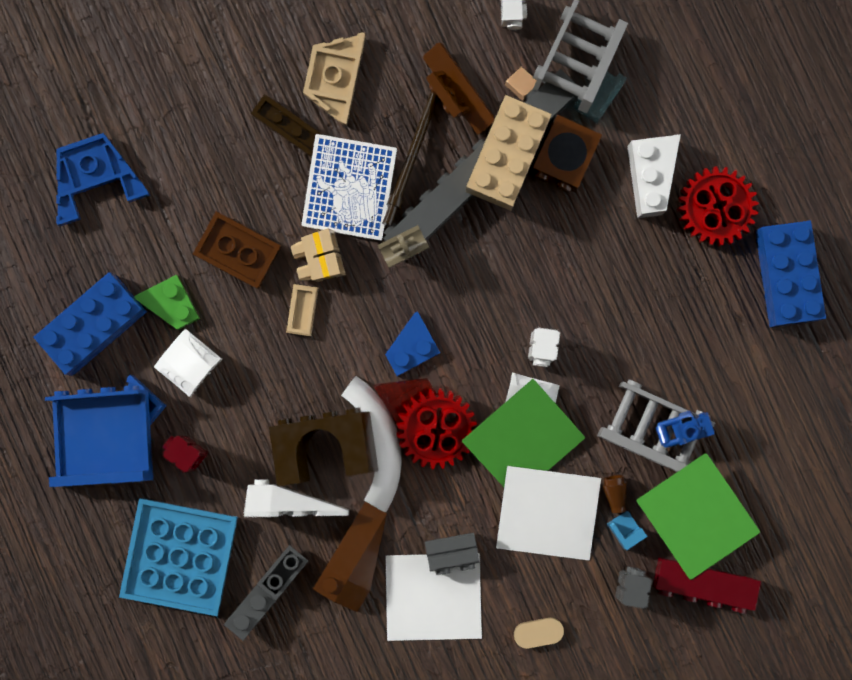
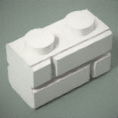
M537 328L531 333L530 344L532 346L529 347L528 359L533 361L534 366L548 367L551 362L557 359L558 347L556 345L559 344L560 337L558 330Z

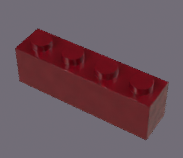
M658 557L652 586L659 589L658 594L673 597V594L677 593L683 595V600L697 603L699 598L708 600L707 605L722 608V605L726 604L732 606L733 611L747 614V609L752 611L756 609L761 581L710 568L690 580L678 561Z

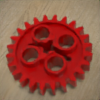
M715 166L712 169V173H710L705 168L703 170V177L698 172L695 173V181L689 179L686 182L690 188L683 187L681 189V192L686 196L678 198V201L684 205L679 207L677 211L684 212L685 215L679 221L687 220L688 224L683 229L692 228L693 231L690 237H694L697 234L700 235L699 243L708 239V246H711L717 240L718 246L721 247L725 239L731 245L733 237L739 241L742 239L741 232L744 234L750 232L746 225L752 226L755 224V221L750 217L758 215V212L753 210L752 207L757 206L759 202L752 201L751 198L757 192L748 191L752 183L743 184L746 176H742L739 179L736 178L737 170L728 174V168L724 167L721 173H719L718 167ZM710 186H712L714 189V195L712 191L709 189ZM721 186H727L730 189L731 194L729 197L721 194ZM702 193L706 195L707 204H700L697 200V194ZM715 203L717 205L721 204L723 208L720 210L718 208L714 209L713 205ZM732 208L738 212V220H733L729 217V209ZM706 216L714 218L716 222L714 228L706 225ZM722 219L726 223V227H723Z
M442 388L438 390L437 395L434 394L432 389H429L428 396L426 397L422 392H419L420 399L418 401L411 397L413 405L404 404L403 406L407 413H399V417L404 421L396 423L397 428L402 429L396 435L398 438L403 439L399 442L400 447H407L404 451L405 455L413 454L412 462L415 463L420 459L422 467L429 462L431 469L435 468L436 463H439L441 468L444 469L446 461L453 466V458L455 457L462 461L460 453L462 451L465 453L470 452L462 440L474 430L471 427L477 425L476 420L470 419L475 415L472 410L466 411L470 405L467 402L460 404L462 402L460 395L453 399V392L451 390L444 396ZM437 408H441L438 417V423L442 429H437V447L435 450H433L432 447L434 445L435 434L432 429H435L437 427ZM431 411L430 419L425 421L420 419L422 412ZM455 413L456 418L453 422H445L444 419L447 414ZM420 436H429L427 443L422 445L417 443ZM446 437L453 438L451 445L442 446L441 443Z

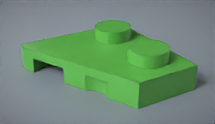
M178 275L134 296L137 301L177 330L200 319Z

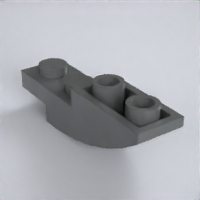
M289 545L224 623V626L243 641L303 569L308 560Z

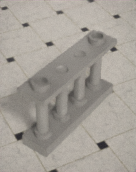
M574 0L572 6L566 5L560 19L564 23L544 66L538 65L533 79L537 81L533 89L538 91L542 80L578 96V99L581 100L578 110L587 113L628 23L619 19L616 27H606L574 12L579 0ZM569 22H574L604 36L605 40L609 41L607 46L598 47L566 32ZM563 41L596 56V59L600 62L597 67L594 65L590 67L556 50L560 42ZM553 60L588 76L587 79L591 81L589 86L584 85L581 87L548 72L551 61Z
M635 381L620 382L619 387L626 390V393L612 424L608 425L607 428L601 427L597 437L675 472L689 465L691 462L689 458L697 440L684 444L680 456H676L675 459L667 456L668 451L664 446H661L660 440L657 446L654 445L653 449L644 446L645 441L643 440L658 405L672 411L669 419L678 417L679 413L688 410L642 390V385ZM637 395L649 400L634 436L631 435L629 439L621 435L622 430L620 429L633 399ZM696 410V413H693V415L697 416L698 414L704 412ZM711 421L712 427L715 425L713 421ZM672 425L666 427L670 439L674 432Z

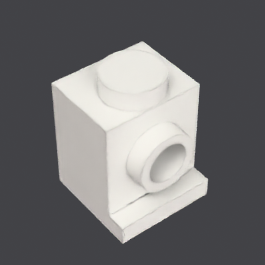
M501 0L502 27H508L509 30L522 29V21L527 19V4H522L526 0Z

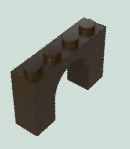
M359 407L346 409V415L338 416L337 411L322 413L323 418L315 419V415L300 417V422L295 423L292 422V418L277 420L278 425L269 427L277 486L310 481L306 449L310 438L319 430H326L338 439L342 447L346 476L379 471L370 411L361 412Z

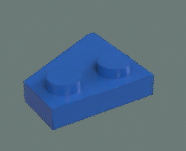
M417 311L385 355L396 376H399L440 354V351Z

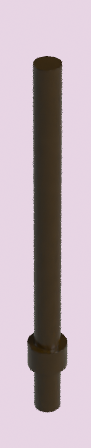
M432 91L428 97L393 195H390L386 204L388 208L382 222L385 226H392L397 210L401 209L404 201L402 199L403 193L439 98Z

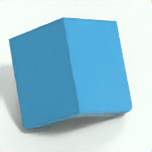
M628 511L623 512L607 523L622 548L626 551L647 537Z

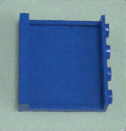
M139 385L124 386V391H116V387L100 388L101 393H93L92 389L77 390V395H70L69 391H56L54 396L45 397V401H52L56 466V477H49V487L153 480L148 390H139Z

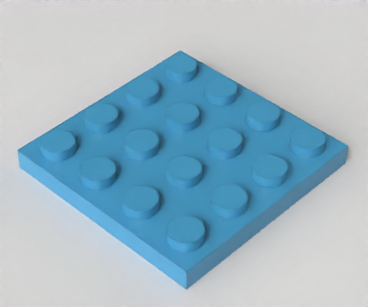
M139 498L119 598L218 616L238 517Z

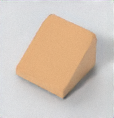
M520 67L508 78L505 86L524 101L526 95L534 88L537 80L533 79L524 68Z

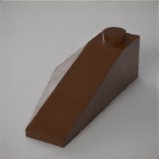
M365 501L313 590L339 605L358 612L371 589L387 516L386 512Z

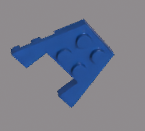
M104 133L57 148L56 180H58V194L56 195V204H58V216H56V222L58 226L81 220L73 195L119 179L129 203L150 196L149 191Z

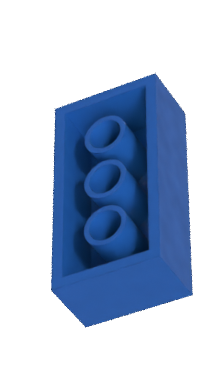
M811 220L765 226L756 230L755 235L769 327L826 319Z
M108 272L33 338L65 375L73 376L147 313V311L115 274Z

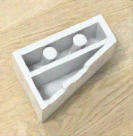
M681 134L633 140L628 145L637 218L660 216L667 210Z

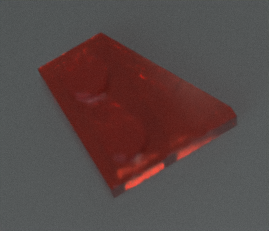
M427 378L380 383L373 386L396 423L404 421L399 417V413H407L403 405L412 406L411 397L418 401L420 399L419 392H422L426 397L428 396L429 389H432L434 394L437 395Z

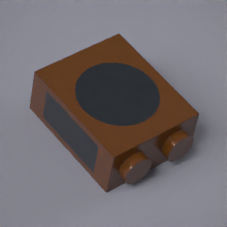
M557 114L532 169L535 178L546 183L550 180L558 184L557 187L562 191L570 193L572 190L576 192L602 134Z

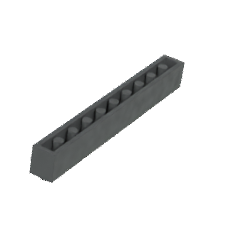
M561 68L556 73L550 72L575 84ZM543 80L544 85L538 91L532 89L526 95L525 99L527 101L525 103L552 114L548 122L549 124L577 96ZM480 139L473 146L474 152L468 158L465 155L461 157L454 165L456 169L451 174L446 172L437 181L439 185L433 191L428 189L419 198L422 202L415 208L413 206L409 207L402 214L404 219L398 225L393 223L391 227H388L384 232L386 235L383 238L384 242L417 225L427 241L474 196L465 192L466 186L486 140Z

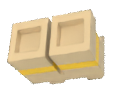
M327 228L301 237V242L291 246L294 259L306 257L308 265L297 268L300 281L312 280L320 282L325 279L346 275L341 255L337 253L340 251L334 230Z

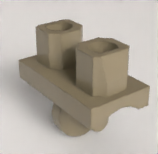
M418 225L378 245L389 268L429 249Z

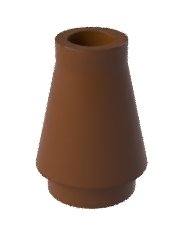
M623 475L605 477L602 486L610 504L611 512H625L627 481H624Z

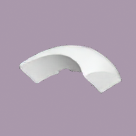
M355 376L341 396L348 400L355 408L360 407L361 412L370 411L379 470L375 472L372 485L364 500L381 511L387 512L393 501L400 479L402 464L401 447L399 445L400 438L396 435L398 431L395 422L385 403L367 383Z

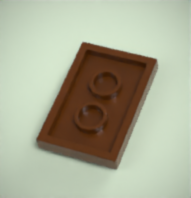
M216 211L196 246L193 255L259 290L282 246Z

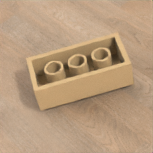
M505 95L465 192L511 211L552 114Z

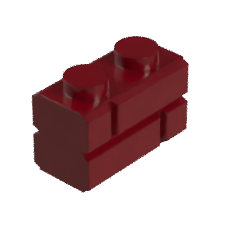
M171 436L163 446L165 449L163 457L171 463H176L175 466L183 472L196 470L208 455L207 450L200 445H196V442L188 436Z

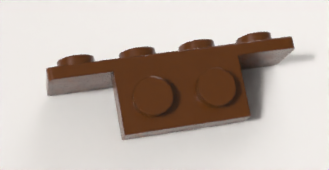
M441 42L437 43L423 55L424 61L432 71L426 77V80L429 82V88L444 103L445 111L453 116V118L464 116L476 134H481L494 123L495 116Z

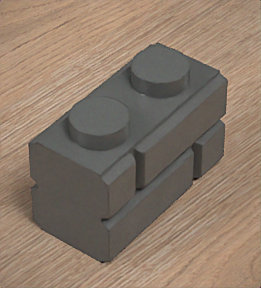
M474 532L425 541L430 572L435 571L436 575L451 573L450 568L459 566L460 571L475 569V564L480 563Z
M627 566V570L619 571L618 583L620 585L617 586L615 597L623 605L643 609L648 606L649 595L647 593L650 592L652 580L645 576L646 571H643L641 568Z

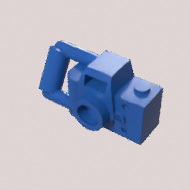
M689 410L679 413L678 417L658 423L656 427L661 446L665 448L683 445L715 434L708 412L694 416ZM671 425L676 437L673 440H670L666 427Z

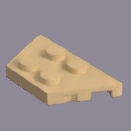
M362 32L358 33L357 36L346 39L339 38L330 43L324 42L313 45L303 91L307 98L344 126L348 124L366 34Z

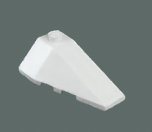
M255 479L254 484L248 485L244 517H279L283 514H288V516H307L308 514H313V516L349 515V509L282 486H277V484H269V479Z

